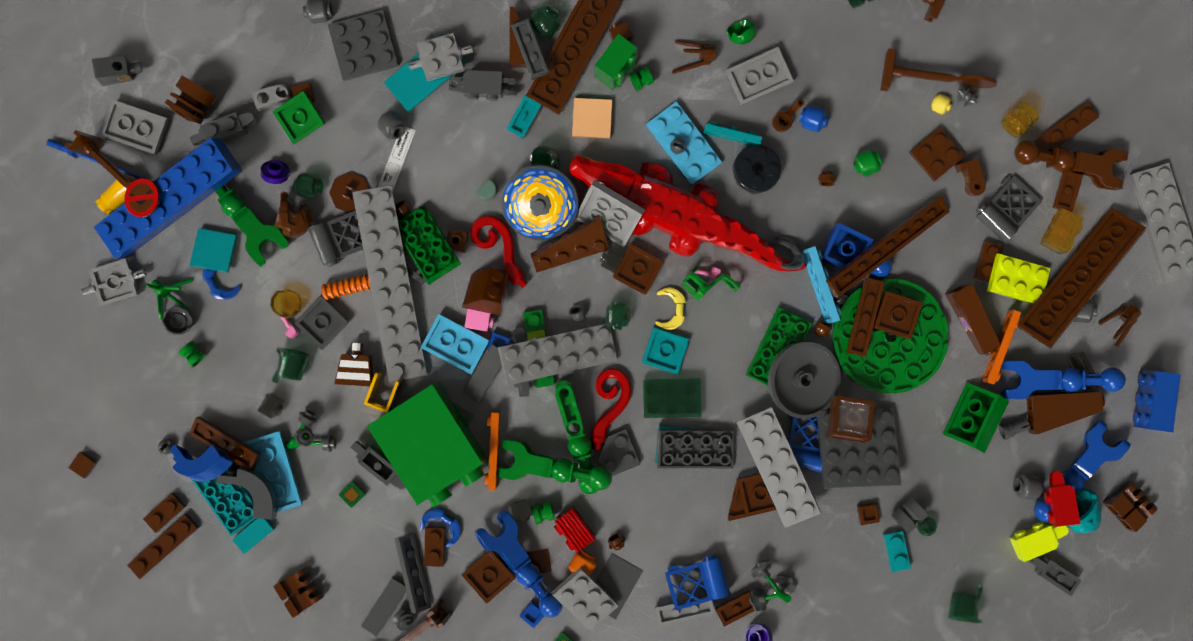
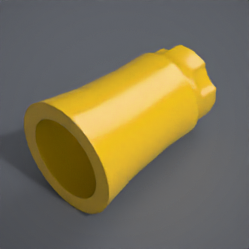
M124 174L131 182H133V180L128 175ZM115 180L95 201L99 209L110 215L125 203L126 188L119 181Z

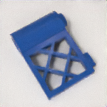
M792 416L788 441L801 469L822 473L820 449L815 448L810 442L818 436V428L814 424L817 416L813 420L808 418L809 422L803 427H800L797 423V418ZM811 424L817 434L808 439L802 429ZM798 432L806 440L801 445L793 444L794 435Z
M713 554L704 557L705 561L682 568H679V565L667 568L668 572H665L675 610L731 595L720 557H716ZM699 567L701 572L698 582L688 577L691 569ZM678 573L684 577L679 587L672 584L670 575ZM686 578L696 583L691 594L681 589ZM698 585L706 589L708 597L699 599L693 596ZM673 587L678 589L676 594L674 593ZM679 591L690 596L685 604L678 605L676 597Z

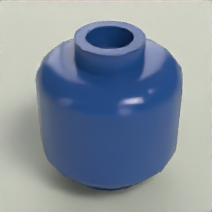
M809 105L807 108H803L799 122L802 123L804 129L820 132L822 128L827 127L829 117L826 116V109Z

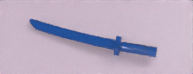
M52 139L47 140V146L66 152L75 159L77 156L98 163L91 156L69 150L63 143ZM116 167L117 169H119L122 173H124V174H126V175H129V176L134 177V178H136V179H140V178L146 179V178H143V177H141V176H139V175H136V174H134V173H131V172H129V171H126V170H124V169H121V168H119V167Z

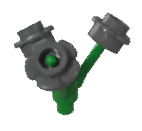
M305 410L299 413L298 420L302 424L296 431L295 436L286 443L287 449L291 450L300 446L322 445L323 451L331 452L336 448V438L332 434L323 435L322 441H314L315 437L312 430L305 427H311L313 423L317 422L315 419L316 415L313 412Z

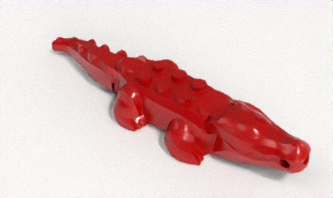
M582 155L575 156L570 164V174L582 180L589 188L593 181L596 180L645 209L632 235H644L655 228L671 236L669 249L675 254L689 257L698 251L702 242H711L719 248L746 255L775 271L795 272L803 270L807 266L804 263L801 268L796 270L781 268V264H789L792 261L782 257L765 240L745 225L728 216H723L717 210L720 200L719 194L715 189L704 184H697L692 192L673 185V177L669 169L661 164L652 162L642 163L640 174L621 164L593 160Z

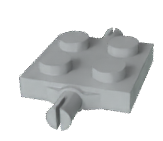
M454 33L417 43L419 60L408 62L410 70L421 67L427 82L464 71L462 55L473 53L472 46L460 48Z
M127 258L90 269L92 286L82 288L81 292H83V296L94 293L98 297L100 307H104L140 295L136 279L146 277L147 273H145V269L133 272Z

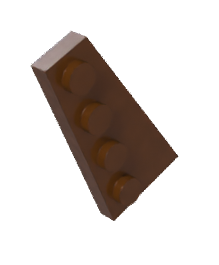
M598 215L593 218L594 221L587 225L585 223L580 225L578 230L571 234H564L555 243L550 242L531 253L536 272L609 250L600 216Z

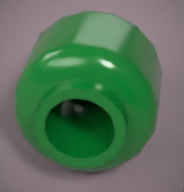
M871 148L856 154V162L853 163L856 172H861L864 177L879 172L881 165H883L878 151H874Z

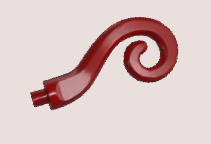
M488 215L477 218L470 229L471 240L481 249L493 247L498 239L497 233L492 229L489 230V240L483 241L479 237V231L486 225L495 227L503 239L504 270L509 271V280L513 285L519 284L523 289L528 283L524 280L525 274L515 262L514 242L510 229L497 217Z
M609 368L602 371L596 379L595 388L600 397L609 400L618 394L619 388L616 385L612 386L610 391L604 389L603 384L609 378L617 379L620 382L621 396L618 402L597 420L592 429L590 440L594 442L593 449L601 450V443L606 442L609 425L624 411L631 397L630 380L623 371L617 368Z

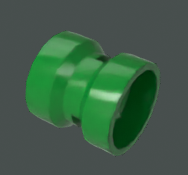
M647 66L642 67L637 73L632 72L629 74V78L636 91L641 90L645 85L650 86L654 84L653 77Z
M194 341L187 343L178 352L182 358L187 359V363L191 368L198 365L206 357V354L197 348V344Z
M550 501L545 502L543 506H531L536 525L541 524L546 519L548 521L555 520Z

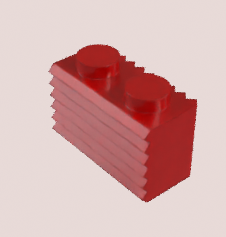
M574 506L554 521L556 524L554 528L560 536L564 534L567 538L565 542L571 551L575 549L578 553L596 540L595 534Z

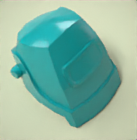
M1082 489L1075 493L1081 524L1069 525L1068 527L1076 533L1095 532L1101 525L1099 499L1096 492Z

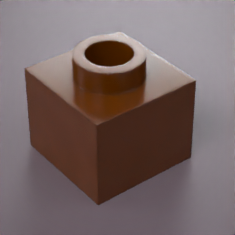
M617 22L609 29L612 41L617 34H620L628 41L633 39V34L627 22Z
M448 230L447 241L453 251L466 253L469 234ZM455 237L460 239L458 244L453 243Z

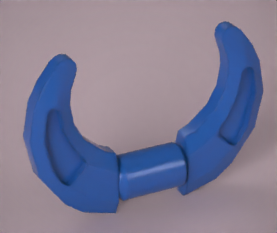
M203 270V281L207 282L211 290L210 294L213 297L228 300L239 293L241 289L239 285L230 291L218 288L212 278L215 271Z
M440 508L429 510L421 519L420 529L423 530L426 523L430 520L441 519L450 525L449 529L451 532V538L444 546L450 547L454 545L461 535V526L456 518L454 520L444 513L445 510Z

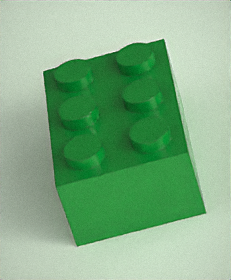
M617 34L595 64V78L611 90H614L615 87L619 88L625 81L624 77L627 71L631 73L637 64V47L620 34Z

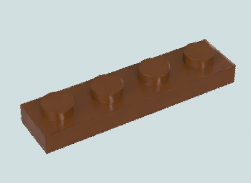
M1086 102L1033 142L1038 145L1039 149L1049 151L1051 148L1061 146L1099 118L1089 102Z
M867 277L864 278L846 353L866 357L885 282Z
M201 416L195 418L189 432L191 436L209 447L214 445L224 450L232 461L249 471L255 469L261 456L260 452Z
M184 514L127 566L139 579L143 578L199 529L198 525L188 514Z

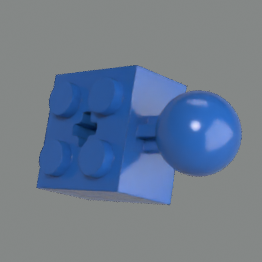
M836 223L833 225L821 251L822 261L841 269L868 249L874 239L841 223ZM845 245H847L846 249L849 250L846 253H844L842 247ZM890 258L870 274L876 278L886 277L892 270Z

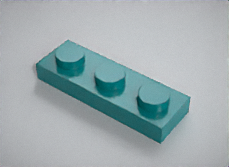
M716 122L706 123L703 134L751 146L760 145L762 137L758 136L757 132L747 131V133L740 132V129L737 127L729 126L724 128Z

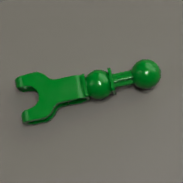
M223 185L215 191L219 196L217 201L221 205L223 213L230 216L246 236V252L259 267L266 263L261 254V248L265 243L274 242L281 249H286L289 246L288 241L279 229L271 225L261 224L246 206L244 198L236 194L233 189L228 190Z
M560 380L555 386V396L568 434V450L573 455V460H578L580 468L591 470L592 466L589 457L592 456V442L585 435V431H583V423L573 386L568 380ZM562 388H565L569 392L566 395H563L560 393V390ZM572 423H577L580 429L573 432L569 429V426ZM578 480V486L582 492L595 494L599 491L592 488L588 481Z
M511 439L503 440V449L513 453L515 462L510 468H498V477L518 480L527 474L554 478L561 483H572L579 479L588 481L590 486L596 490H605L612 482V474L604 466H596L591 470L578 468L577 462L572 463L566 458L557 459L535 454L526 442Z

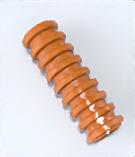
M363 274L362 277L358 275L357 278H346L345 281L343 279L339 282L334 281L333 284L331 282L328 285L322 284L321 287L326 301L330 298L335 299L336 296L338 298L341 295L347 296L348 293L352 295L353 292H364L365 289L368 291L371 288L369 276Z

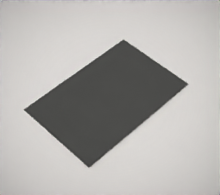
M612 553L596 582L617 601L619 607L608 615L616 619L643 571Z

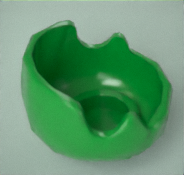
M748 19L729 26L726 32L733 44L745 45L754 39L757 34V27L754 21L751 24Z

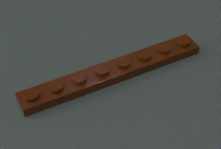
M936 196L828 278L826 282L834 297L843 295L948 214L950 211L943 197Z

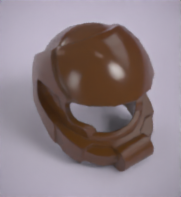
M284 191L280 194V207L274 227L282 229V234L287 237H300L308 231L313 222L312 212L304 202V205L300 206L297 214L292 213L291 206L287 200L288 193Z

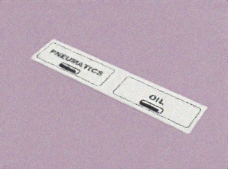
M406 127L404 135L396 139L378 188L391 186L393 192L416 130Z

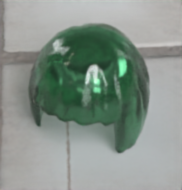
M541 5L531 13L529 20L532 27L538 33L550 39L560 27L561 16L556 7Z
M538 146L531 152L530 164H547L559 169L560 156L550 146Z

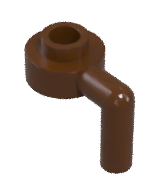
M798 99L786 112H779L773 117L772 125L776 131L785 132L792 126V116L804 105V100Z

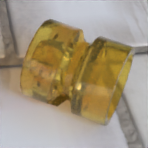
M1022 101L1013 109V113H1009L1001 120V123L1009 134L1015 138H1020L1026 132L1027 127H1031L1039 120V115L1030 104Z

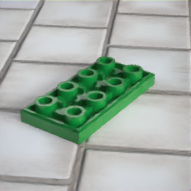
M425 204L398 221L401 240L428 285L461 265V262Z
M778 306L745 375L768 386V373L774 358L786 346L795 342L805 341L813 323Z

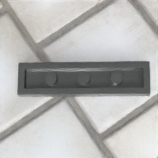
M414 533L394 538L411 613H419L431 608Z

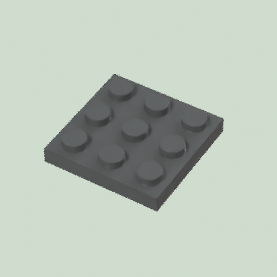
M383 10L328 24L343 81L399 66Z

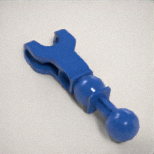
M1020 360L1003 361L1001 366L1004 370L1015 371L1020 378L1019 384L1015 388L1002 391V397L1005 399H1025L1035 390L1064 389L1068 392H1075L1079 389L1085 390L1086 385H1101L1103 389L1109 392H1116L1122 389L1126 382L1125 374L1120 369L1114 367L1105 369L1101 374H1085V370H1078L1072 367L1066 368L1063 371L1034 370L1028 363Z
M1103 420L1097 421L1085 433L1084 451L1069 469L1065 470L1062 474L1065 486H1072L1075 489V493L1082 490L1085 481H1088L1105 461L1120 460L1131 446V443L1127 440L1118 441L1113 447L1105 445L1102 435L1107 429V424ZM1043 498L1036 502L1034 513L1038 520L1049 523L1047 512H1050V507Z
M500 511L497 515L501 525L499 535L493 537L485 529L480 528L474 533L476 539L483 549L498 552L513 573L516 572L518 582L526 586V590L532 589L540 600V612L545 617L552 618L559 615L563 605L541 583L544 577L540 576L539 568L531 562L532 560L517 540V523L507 511Z

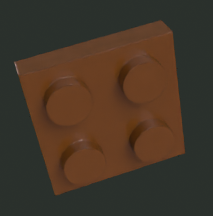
M940 127L909 152L933 182L964 157Z
M630 243L612 278L646 296L664 261Z
M884 291L873 328L911 340L923 303Z
M487 551L462 573L463 578L486 604L516 579L515 575L494 551Z

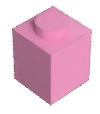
M467 309L464 328L489 332V328H493L494 317H491L492 314Z

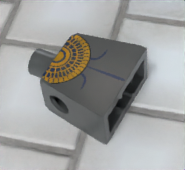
M125 56L92 59L95 78L102 86L132 81V74L142 72L140 61L129 62Z

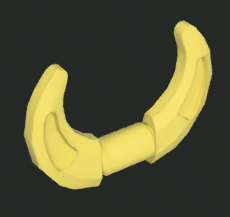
M664 288L658 291L657 295H669L677 303L676 316H673L669 322L661 323L656 321L655 324L661 329L672 330L679 327L684 321L683 303H686L683 294L677 289Z

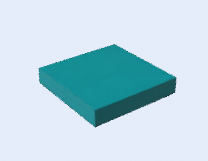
M198 228L189 265L229 273L237 236Z
M653 327L641 363L678 375L690 338Z

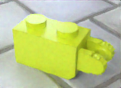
M1039 522L1032 525V528L1029 530L1015 532V536L1010 537L1018 559L1026 562L1057 549L1059 544L1057 539L1068 535L1069 528L1067 526L1053 527V525Z

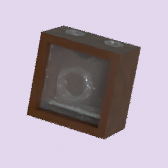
M837 395L832 398L827 438L867 443L872 440L875 401Z

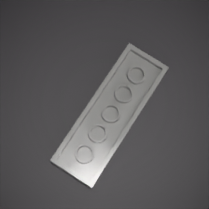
M1166 163L1129 175L1163 284L1193 276V238L1170 164Z
M609 323L498 347L506 386L617 361Z
M773 406L737 421L784 527H789L821 514V510Z

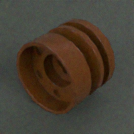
M181 75L175 86L182 93L178 95L171 92L170 95L176 98L177 101L174 103L167 99L165 104L184 119L201 125L203 120L196 116L199 112L205 117L207 116V113L201 109V106L205 105L212 108L218 97Z

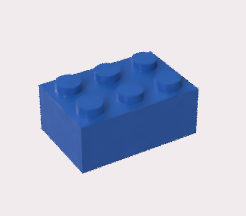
M1141 370L1137 380L1139 389L1135 396V403L1137 405L1136 412L1133 414L1134 427L1173 433L1181 374Z

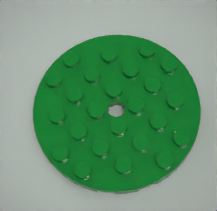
M881 279L879 281L885 283L880 303L884 291L923 303L911 340L895 335V339L889 342L885 337L886 332L873 328L866 357L846 353L862 289L861 286L852 292L840 306V321L833 324L832 342L840 366L853 381L875 392L897 394L910 391L924 384L937 372L947 352L949 330L946 317L943 315L939 303L929 292L906 280Z

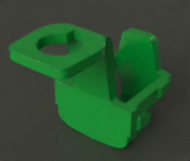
M697 265L682 282V286L698 302L721 280L734 292L740 289V285L726 274L720 275L708 285L695 273L699 268Z

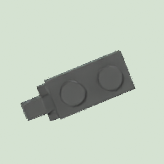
M1044 556L1041 560L1036 557L1028 561L1036 566L1034 571L1039 576L1072 596L1082 581Z

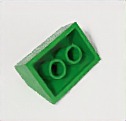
M966 383L943 435L985 453L1009 401L998 394Z

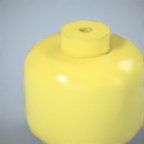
M944 94L936 95L931 105L932 110L941 115L945 114L946 111H950L952 108V104H950L951 98Z

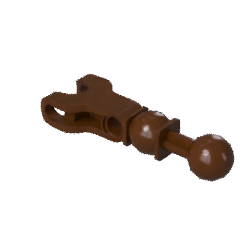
M1030 140L1020 142L1014 150V157L1021 164L1030 165L1036 160L1046 162V168L1053 167V169L1059 172L1069 171L1088 176L1097 188L1107 190L1123 189L1124 181L1114 176L1112 167L1115 162L1119 163L1128 160L1129 153L1126 151L1110 149L1102 151L1097 155L1078 151L1073 152L1068 148L1058 147L1046 151L1039 149L1038 145Z

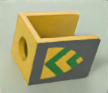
M375 372L364 405L388 413L393 409L403 380L396 381L386 407L372 402L382 375L381 372Z

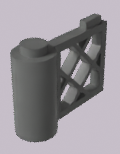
M1007 176L1000 184L1002 188L987 205L983 203L976 210L978 213L976 217L1004 243L1017 233L1018 228L1042 202L1016 176ZM1012 183L1018 187L1019 194H1010V185ZM1010 197H1019L1020 207L1011 208ZM1024 197H1029L1035 203L1031 207H1024ZM999 198H1006L1007 208H1001L996 201ZM1012 211H1020L1021 219L1018 222L1012 218Z
M356 211L308 229L322 264L327 265L328 268L339 264V259L363 250L362 243L357 242L360 235L359 227L349 224L352 217L357 215ZM339 222L346 226L342 235L333 231L331 225ZM348 226L358 230L355 240L344 236ZM343 239L353 242L351 250L342 252L340 245Z

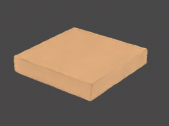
M574 98L572 137L610 139L612 100Z

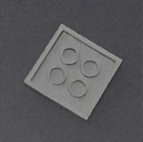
M594 180L575 219L587 225L594 221L593 218L599 215L605 236L624 247L645 209Z

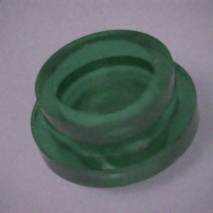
M927 517L921 523H917V529L920 534L930 536L935 533L937 524L934 519ZM925 523H929L928 529H924L923 525Z

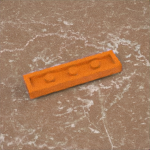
M1008 310L998 336L1001 345L996 347V352L992 353L982 382L995 385V382H998L1000 379V368L1015 328H1018L1017 325L1021 321V312Z
M495 411L491 412V416H488L487 427H491L489 473H485V485H488V490L497 489L501 412Z

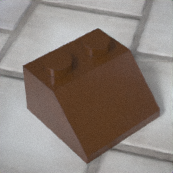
M488 268L471 274L462 308L500 316L508 288L509 271Z

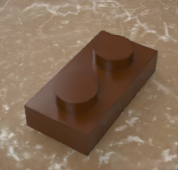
M1069 171L1062 173L1052 208L1070 213L1073 212L1083 178L1082 174Z
M983 241L974 279L989 282L996 254H1002L1004 246Z
M173 492L144 517L143 520L157 533L186 506Z
M425 527L424 566H444L445 527Z
M749 591L715 608L724 627L755 611L749 601L751 596Z

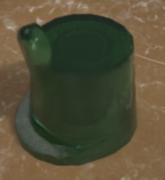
M277 347L276 351L279 354V361L272 382L278 383L280 377L290 380H302L310 355L295 349Z
M982 586L977 587V595L952 592L947 618L957 621L982 623V620L978 618V603L983 590Z

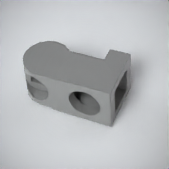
M279 84L251 92L259 112L292 99L287 84Z

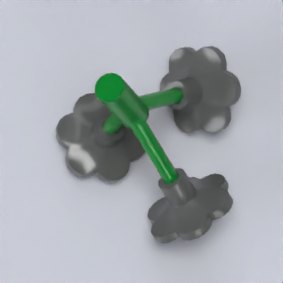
M770 559L760 561L751 570L753 578L763 576L774 589V594L766 595L761 588L751 590L749 601L756 612L765 611L767 608L766 604L770 599L779 597L784 602L789 603L791 601V593L796 590L793 579L790 576L778 575L775 581L772 580L771 574L768 571L771 568Z

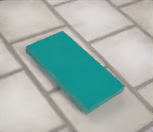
M419 53L408 62L419 60ZM462 58V64L464 67L465 65H467V62ZM407 62L383 83L410 113L453 75L427 82L423 69L420 67L410 70Z
M231 466L227 469L234 471V469ZM217 478L205 482L192 480L230 536L256 519L252 518L253 498L244 487L216 483Z

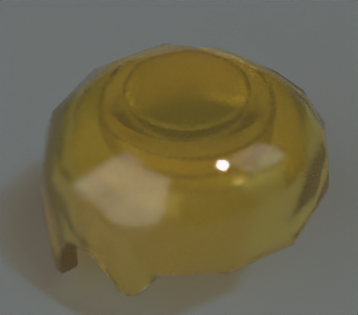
M289 289L276 291L271 297L270 307L279 317L292 318L300 313L302 300L299 294Z

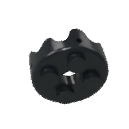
M752 145L743 149L737 155L732 166V172L739 187L750 194H759L770 190L778 182L781 175V162L778 155L769 147ZM760 164L763 168L762 173L755 174L752 166Z

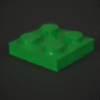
M302 91L272 111L293 144H297L326 125L306 91Z

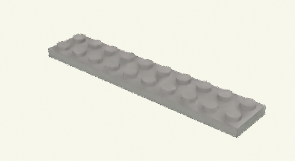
M391 186L352 192L389 382L427 375L423 351L420 348L422 345Z

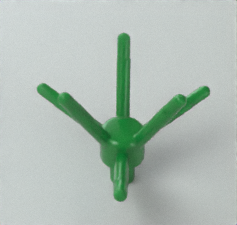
M190 278L170 285H166L158 280H153L151 284H146V287L154 289V292L157 294L160 320L163 319V298L167 296L179 306L189 310L186 305L170 292L171 290H181L179 286L190 283L193 279Z

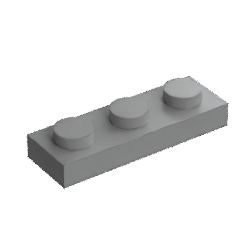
M703 595V596H699V597H697V598L702 599V598H706V597H708V596H707V595ZM688 599L677 601L678 605L685 604ZM712 600L680 610H675L673 602L654 606L659 627L715 614Z

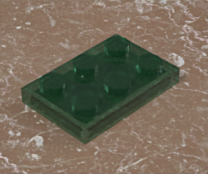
M643 379L644 418L701 417V379Z

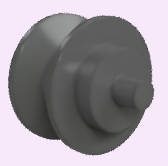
M970 86L957 90L959 93L957 102L964 101V107L970 106L972 103L977 104L975 100L977 98V91L970 92Z
M408 609L399 610L393 617L394 624L401 631L409 629L415 620Z

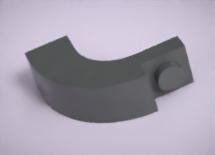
M242 467L237 469V474L236 471L226 470L217 477L216 483L239 485L249 491L253 498L252 518L272 520L277 516L275 491L270 482L255 470L249 471Z

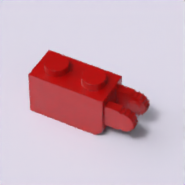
M1059 471L1051 472L1049 475L1050 487L1046 488L1047 492H1044L1045 503L1049 504L1050 512H1047L1048 521L1052 523L1053 527L1081 524L1075 489L1070 485L1065 486L1063 473Z

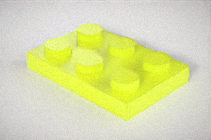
M996 254L987 291L1035 304L1046 289L1051 268Z

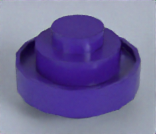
M270 160L261 166V177L268 183L280 184L289 178V167L282 161Z
M754 624L746 632V641H773L772 632L764 624Z

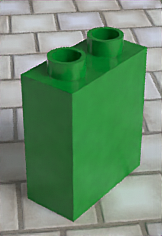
M440 381L430 385L367 426L417 505L428 499L432 507H435L453 495L448 486L455 481L461 479L464 486L467 487L485 475L480 466L488 460V457Z

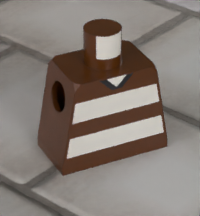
M351 343V354H341L334 384L370 387L374 377L372 356L362 355L363 343Z

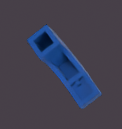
M176 444L170 449L174 456L173 460L176 462L172 468L177 473L199 482L217 478L233 464L228 454L214 445H211L197 459H194L188 450Z

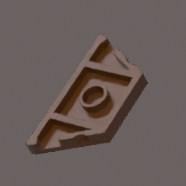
M760 473L736 479L727 517L728 521L777 510Z

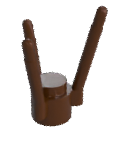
M676 40L675 44L699 48L684 49V52L699 53V58L703 59V61L675 69L672 73L683 72L702 65H710V61L716 60V46Z
M1129 304L1126 308L1121 306L1116 312L1099 321V325H1102L1121 314L1120 319L1124 323L1113 336V339H1117L1121 334L1115 344L1116 348L1119 347L1141 315V311L1132 304Z

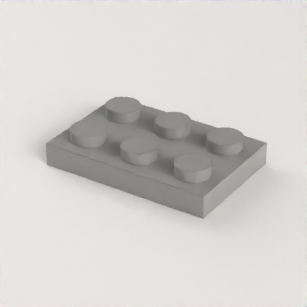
M779 47L725 71L741 106L794 82Z
M112 100L100 136L157 155L169 119Z
M581 567L552 591V595L590 631L619 607L617 601Z

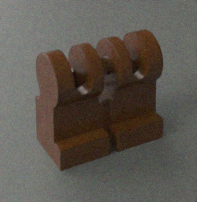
M1129 481L1111 498H1107L1103 504L1114 516H1117L1116 518L1128 531L1137 532L1158 508L1154 503L1148 504L1150 502L1148 496H1143L1144 492L1141 489H1136L1137 484L1134 481Z
M307 567L300 569L273 586L282 601L289 598L284 605L292 618L324 597L322 592L316 596L311 594V592L318 588L317 584L307 587L303 593L299 590V588L306 587L313 580L312 576L305 580L301 578L303 574L308 572Z

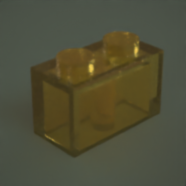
M1064 208L1057 210L1039 244L1058 254L1069 252L1074 245L1073 240L1083 228L1082 222L1084 219Z

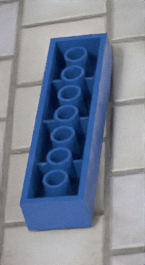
M209 138L153 181L159 188L161 197L160 204L152 215L145 218L136 217L129 213L124 203L95 225L94 228L115 259L127 258L243 170L222 139Z

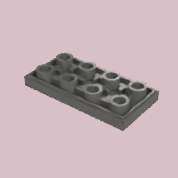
M657 429V468L733 469L734 430Z

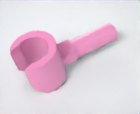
M712 267L710 272L698 269L695 273L716 280L720 276L721 270Z
M284 313L280 314L279 316L288 327L285 334L289 338L295 339L299 334V330L288 321Z

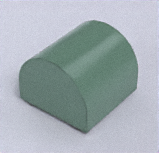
M487 179L476 191V194L481 199L490 201L496 197L497 188L490 179Z

